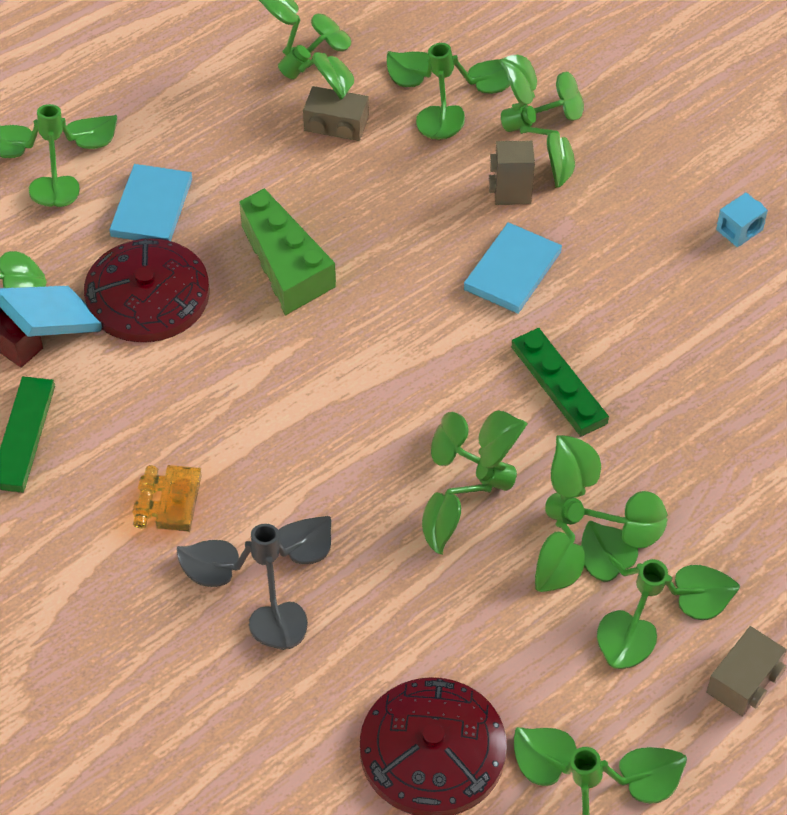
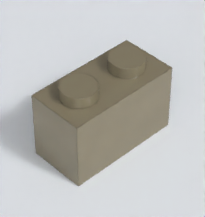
M312 86L303 109L304 131L360 141L369 118V96L347 92L345 97L340 100L334 90Z
M496 141V154H490V172H494V175H489V193H495V205L531 204L535 167L533 141Z
M749 626L712 673L706 693L743 717L750 706L756 709L767 693V690L764 689L770 681L776 683L784 673L787 665L782 662L787 649L752 626Z

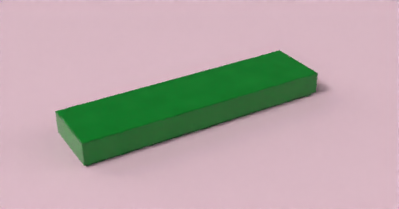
M25 376L21 378L0 447V490L25 492L55 389V383L52 379Z

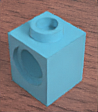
M744 193L720 209L716 230L736 247H739L763 231L768 210L761 202L755 200L748 193Z

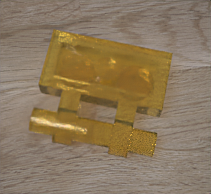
M167 465L166 475L160 476L158 475L159 469L156 466H146L145 473L140 477L138 489L140 490L139 499L134 502L132 510L135 516L133 526L143 529L147 525V520L153 516L156 517L157 529L190 532L202 477L201 468ZM157 491H162L160 501H153V494Z

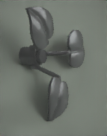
M323 516L304 519L287 524L279 530L271 524H259L252 529L251 541L245 542V549L240 557L237 549L231 543L223 540H208L190 546H177L178 560L183 571L191 580L202 586L218 587L231 581L232 570H240L251 552L253 559L257 563L267 567L271 607H260L252 613L249 619L250 632L255 640L261 644L282 650L291 649L300 644L306 635L307 616L303 608L295 602L277 604L273 562L278 558L279 553L283 557L289 554L291 560L298 564H313L323 560L331 548V517Z

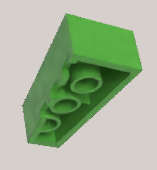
M265 188L239 201L241 226L254 253L257 254L264 273L267 274L271 282V288L275 296L278 297L285 316L336 287L335 262Z

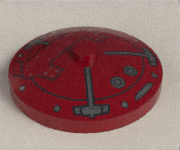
M163 239L133 240L110 249L92 265L84 284L86 305L90 312L102 323V330L116 338L131 342L161 341L184 332L201 317L208 304L210 294L208 274L199 257L188 248Z
M419 678L395 686L374 703L362 725L360 759L367 780L375 792L387 803L412 815H456L471 809L491 793L498 783L505 765L507 740L499 714L482 694L468 685L451 679Z

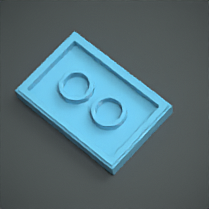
M134 164L109 229L110 236L130 240L163 239L171 241L192 182V172Z
M508 222L464 282V290L519 314L560 255L562 245Z
M69 286L0 288V308L28 337L100 332L102 329V323L90 312L86 303Z

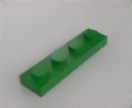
M539 327L512 339L511 348L580 437L608 424V414Z

